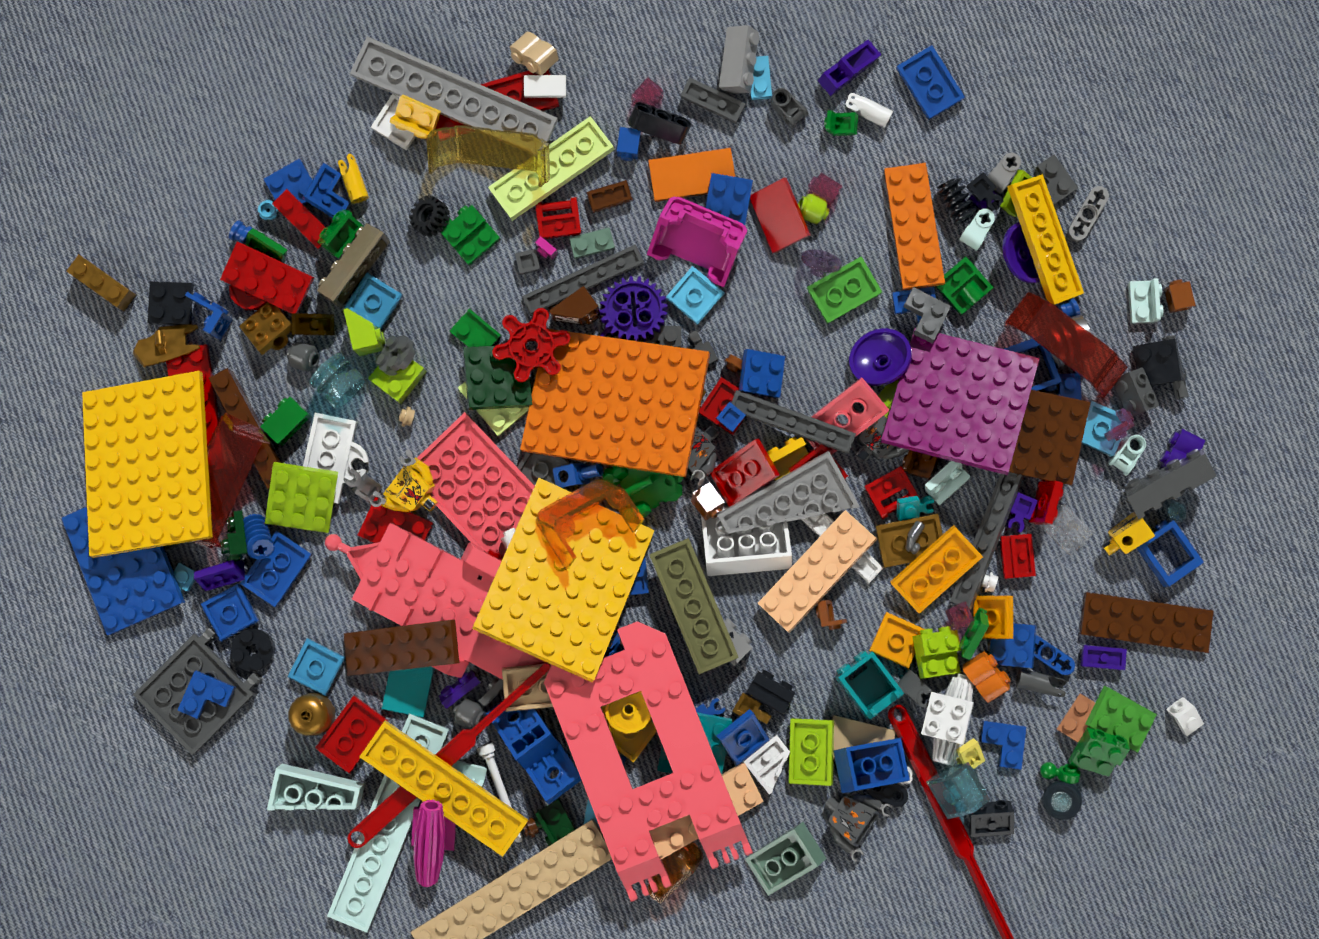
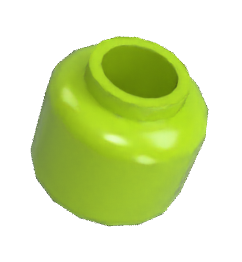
M807 194L799 200L798 206L805 221L818 224L822 219L825 220L827 218L829 208H827L826 199L814 194Z

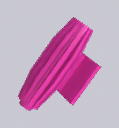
M435 800L423 801L420 807H414L411 846H414L413 860L416 881L423 887H431L438 882L444 859V850L454 851L456 824L444 816L442 803Z

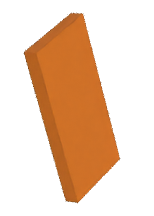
M731 148L648 160L655 202L666 201L671 197L686 198L708 194L711 173L735 177Z

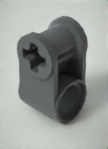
M778 88L773 92L770 101L771 106L790 128L794 129L796 127L795 124L801 118L809 115L806 108L787 89ZM783 96L786 102L780 104L775 100V97Z
M909 669L897 684L907 697L911 698L919 706L927 708L928 703L924 702L922 704L923 698L921 695H927L928 693L931 695L933 691Z

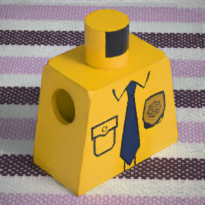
M1133 512L1108 531L1112 539L1103 544L1102 547L1109 556L1119 549L1124 554H1128L1155 535L1144 519H1138L1135 512Z

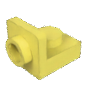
M974 738L956 749L959 756L956 761L967 772L985 762L980 745Z

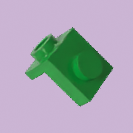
M828 110L827 117L824 120L825 129L833 136L857 135L858 114L856 112L835 113L833 110Z

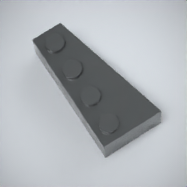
M1203 449L1192 450L1186 454L1187 457L1181 460L1174 459L1168 462L1166 467L1160 470L1158 468L1153 469L1146 474V477L1140 480L1135 478L1127 483V486L1124 487L1126 496L1138 519L1145 517L1144 512L1149 509L1157 510L1163 507L1162 504L1166 499L1175 500L1185 493L1184 489L1193 490L1217 476Z

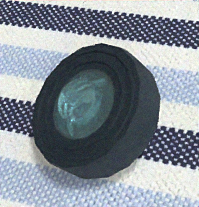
M1056 781L1050 784L1044 791L1042 798L1043 807L1053 818L1068 820L1075 817L1080 811L1082 796L1075 785Z

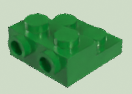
M465 205L457 212L459 215L453 221L449 219V221L445 222L447 226L442 227L443 231L441 234L470 266L496 244L500 237L473 205L469 207Z
M1087 727L1069 758V764L1109 777L1116 765L1121 766L1130 750L1127 739L1120 735H1112L1100 729L1095 730Z

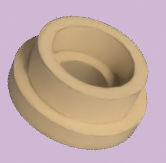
M407 406L406 410L402 409L398 421L402 422L401 426L403 427L405 425L411 426L415 410H412L409 406Z

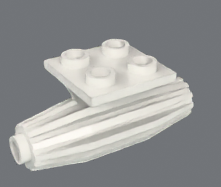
M958 674L957 677H952L945 695L931 692L921 734L934 737L932 761L953 766L958 756L956 749L964 745L974 702H972L973 683L966 675Z

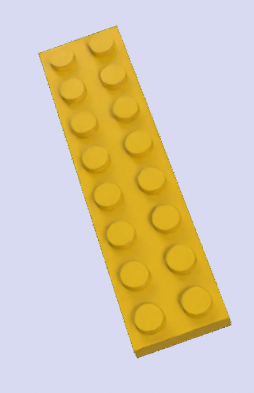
M386 720L360 755L361 759L420 800H435L442 803L443 813L446 818L502 857L528 822V819Z

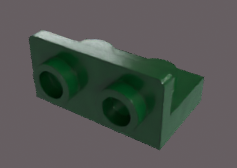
M559 799L535 813L537 817L534 820L540 830L544 829L546 832L545 840L548 846L576 829Z

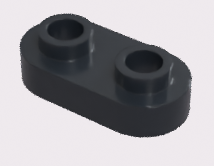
M896 783L880 786V789L877 791L873 788L866 789L870 796L895 807L903 806L908 800L907 790ZM895 791H898L900 793V797L898 799L893 798V793Z

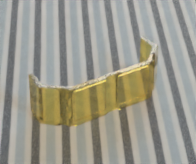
M462 125L432 130L426 138L429 174H432L441 166L468 163L534 171L538 174L539 187H542L550 180L549 143L542 138H538L535 134Z

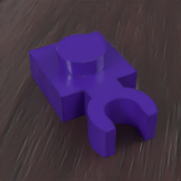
M1018 492L1010 511L1014 516L1008 520L1007 528H1011L1012 524L1017 522L1019 525L1017 532H1022L1024 529L1023 520L1031 519L1038 500Z

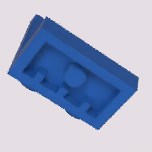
M186 292V297L213 312L212 315L205 319L203 330L221 341L233 321L228 316L229 311L215 302L211 304V301L197 292H194L193 295Z

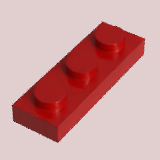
M286 189L272 205L318 249L321 246L317 242L321 238L319 235L326 227Z

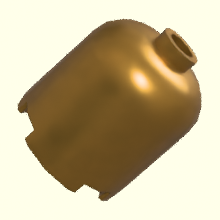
M308 693L297 698L291 704L288 719L291 727L297 733L305 736L320 735L326 732L335 720V707L327 696L320 693Z

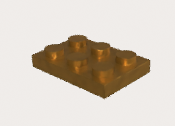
M938 514L875 526L883 568L913 562L943 535ZM919 521L925 526L916 540V543L920 544L921 548L917 554H912L905 548L907 536L914 523Z

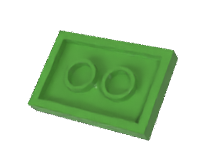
M862 256L806 288L827 324L882 294V290Z
M1104 686L1085 725L1095 730L1100 729L1105 733L1124 737L1127 739L1129 748L1138 753L1157 714L1111 688Z

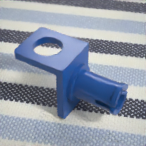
M572 463L553 468L555 485L561 488L573 485L591 484L590 478L603 475V467L598 463L590 466L584 463ZM563 470L568 473V480L565 483L561 482L559 478Z

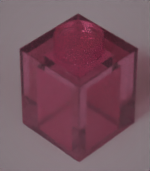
M647 77L631 95L633 107L637 102L655 106L664 97V90Z
M821 172L818 178L814 176L810 181L808 194H814L824 199L829 208L841 191L842 185Z

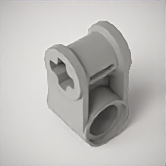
M1006 154L987 176L997 187L995 191L999 194L1005 190L1021 165V159L1017 154ZM1009 160L1013 162L1010 168L1007 166Z

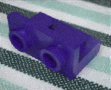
M234 560L225 561L219 565L203 568L194 572V580L205 591L245 580L244 562L242 560L237 562Z

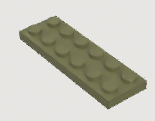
M689 538L649 554L698 674L739 658Z

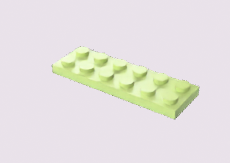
M590 116L545 148L542 157L532 156L488 188L513 221L615 149Z

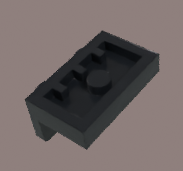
M978 801L968 804L971 837L1014 834V810L1010 801Z

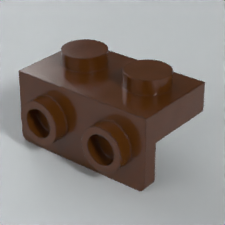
M909 450L903 459V470L908 474L931 480L940 458Z

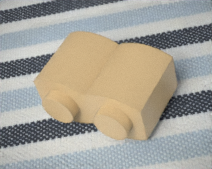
M528 31L510 46L512 59L517 64L525 65L531 73L543 75L559 60L557 50L551 44L542 41L535 34Z

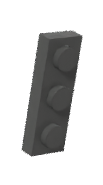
M690 77L680 95V98L737 124L746 105Z

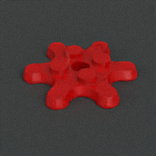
M544 308L536 309L532 320L528 323L519 322L513 315H507L503 318L502 325L509 332L510 338L508 342L496 345L492 350V354L498 360L505 358L515 360L517 366L514 371V378L518 382H526L530 377L531 370L535 367L544 368L549 375H556L561 370V365L554 358L553 351L558 346L567 345L570 342V334L565 330L558 332L548 330L546 323L549 319V313ZM529 341H535L538 346L536 350L530 351L526 349V344Z

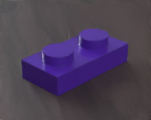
M1082 645L1081 666L1125 670L1127 649Z
M473 670L465 672L462 678H458V681L452 686H446L439 695L442 705L447 709L480 683L477 674Z

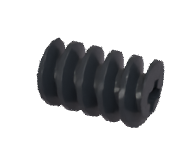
M962 178L951 179L937 187V189L943 188L939 192L940 196H946L943 199V203H950L946 208L948 211H953L950 217L957 218L954 225L970 220L974 217L973 213L977 210V208H969L973 200H965L970 195L969 193H962L966 186H958Z

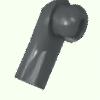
M919 521L914 523L907 536L905 548L912 554H917L921 548L920 544L916 543V540L925 526Z

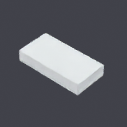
M524 75V98H566V75Z

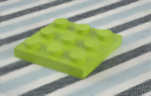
M274 462L265 524L329 533L338 472Z

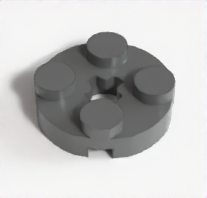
M390 336L386 341L385 347L376 357L375 363L385 374L389 376L396 375L395 371H398L400 368L402 370L406 369L415 355V349H413L414 342L407 336Z

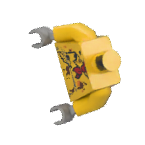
M406 450L405 453L409 458L404 459L400 456L401 464L404 466L383 493L385 497L382 498L381 494L375 491L373 495L379 497L377 501H369L374 507L382 505V507L394 511L410 512L418 510L423 506L431 512L438 502L430 496L435 485L429 466L418 458H413L412 452Z

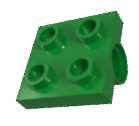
M964 257L944 274V285L935 286L960 316L994 288L967 257Z

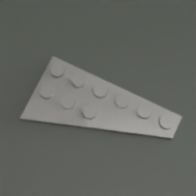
M827 451L723 510L717 516L726 532L730 534L756 527L774 525L775 523L819 516L820 514L838 512L849 508H858L860 506L833 457Z

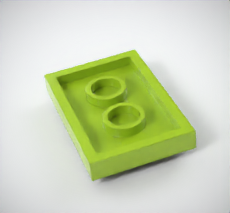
M790 719L789 784L833 785L834 720Z

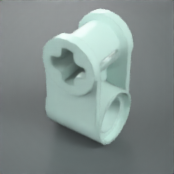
M989 209L979 210L959 240L977 251L995 220L993 212ZM985 215L987 216V222L982 224L981 218Z
M1140 435L1127 437L1115 455L1111 457L1108 464L1110 466L1114 465L1123 471V475L1127 476L1146 448L1145 439ZM1132 439L1136 440L1139 444L1136 451L1130 447Z

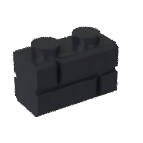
M763 670L762 673L757 671L745 694L783 715L795 695V692L792 691L793 686L783 680L781 683L773 680L774 675L766 670Z

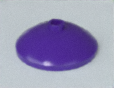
M1017 222L1005 233L1003 239L1004 260L1011 273L1019 280L1026 283L1040 282L1020 222Z
M888 328L876 329L866 333L857 340L850 352L849 365L852 373L858 380L862 377L870 386L887 385L899 379L907 371L912 359V349L909 341L902 333Z

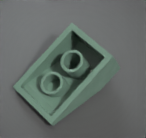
M804 822L786 831L745 858L768 896L815 869L827 859Z

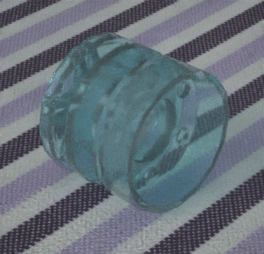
M341 353L333 355L322 363L309 381L313 388H317L316 391L319 394L328 391L325 400L334 409H339L348 403L360 391L367 379L356 368L348 371L351 363L348 360L344 361L345 357Z

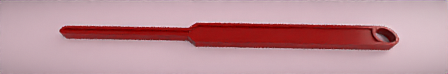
M545 662L472 729H462L435 755L449 765H454L475 746L477 735L549 671L550 663ZM402 786L398 787L350 831L348 843L354 848L363 847L417 797ZM353 832H361L365 838L364 842L361 844L354 843L351 839Z
M902 705L892 706L888 711V718L898 738L902 740L903 749L956 856L964 860L1002 939H1014L973 856L974 846L906 708ZM895 709H899L901 711V721L895 719Z

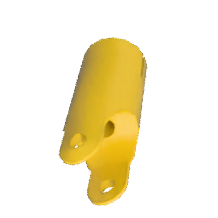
M348 154L349 168H347L343 160L338 161V166L352 204L366 201L369 196L356 159L352 154Z

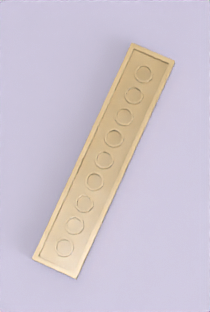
M594 819L588 821L410 933L414 939H483L612 860L601 830Z

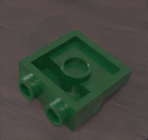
M242 510L233 511L228 519H226L227 532L231 533L226 534L222 541H220L221 554H225L227 561H240L247 554Z

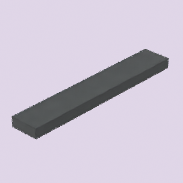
M635 244L522 296L530 316H533L536 309L553 307L582 286L586 290H590L645 263Z
M736 390L731 402L746 415L745 417L848 455L856 433Z

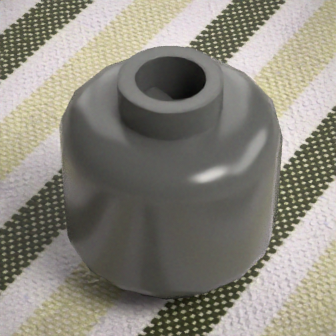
M297 342L288 349L287 358L292 368L309 372L317 367L320 354L315 346Z
M465 699L461 703L458 702L453 709L455 722L466 729H472L486 716L484 707L471 699Z

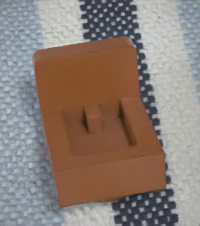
M832 600L818 602L816 614L821 621V627L828 626L829 630L842 628L841 624L847 623V619L835 620Z

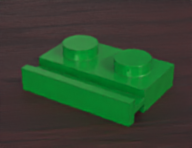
M468 309L449 331L467 347L494 346L495 342L501 337V334L471 309Z
M980 607L959 645L962 657L968 660L973 656L989 627L988 615H986L987 610Z

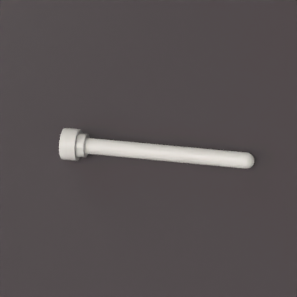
M493 742L476 748L479 757L482 756V759H485L499 799L512 808L493 757L495 755ZM521 832L515 839L517 843L523 840Z

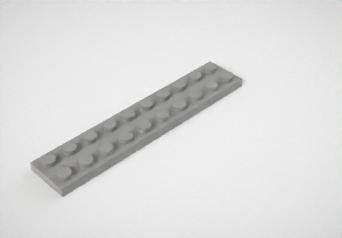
M368 36L350 72L352 77L399 97L404 94L440 110V114L538 157H542L558 121V118Z

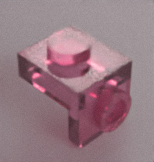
M1122 408L1115 412L1121 424L1104 433L1108 441L1114 438L1116 441L1127 436L1126 431L1135 426L1133 423L1134 418L1128 410Z

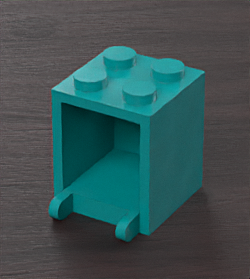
M865 650L853 658L855 662L851 665L846 663L837 669L838 674L835 678L864 717L870 720L895 700L902 697L904 692L874 652H866ZM865 664L867 666V669L855 678L849 679L848 675L861 665Z

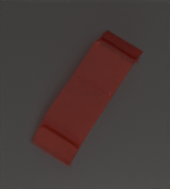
M1030 292L1025 294L1004 322L1003 326L1005 328L1011 326L1026 333L1089 381L1098 392L1095 396L1097 398H1105L1128 368L1110 347L1077 324L1076 321L1055 305Z

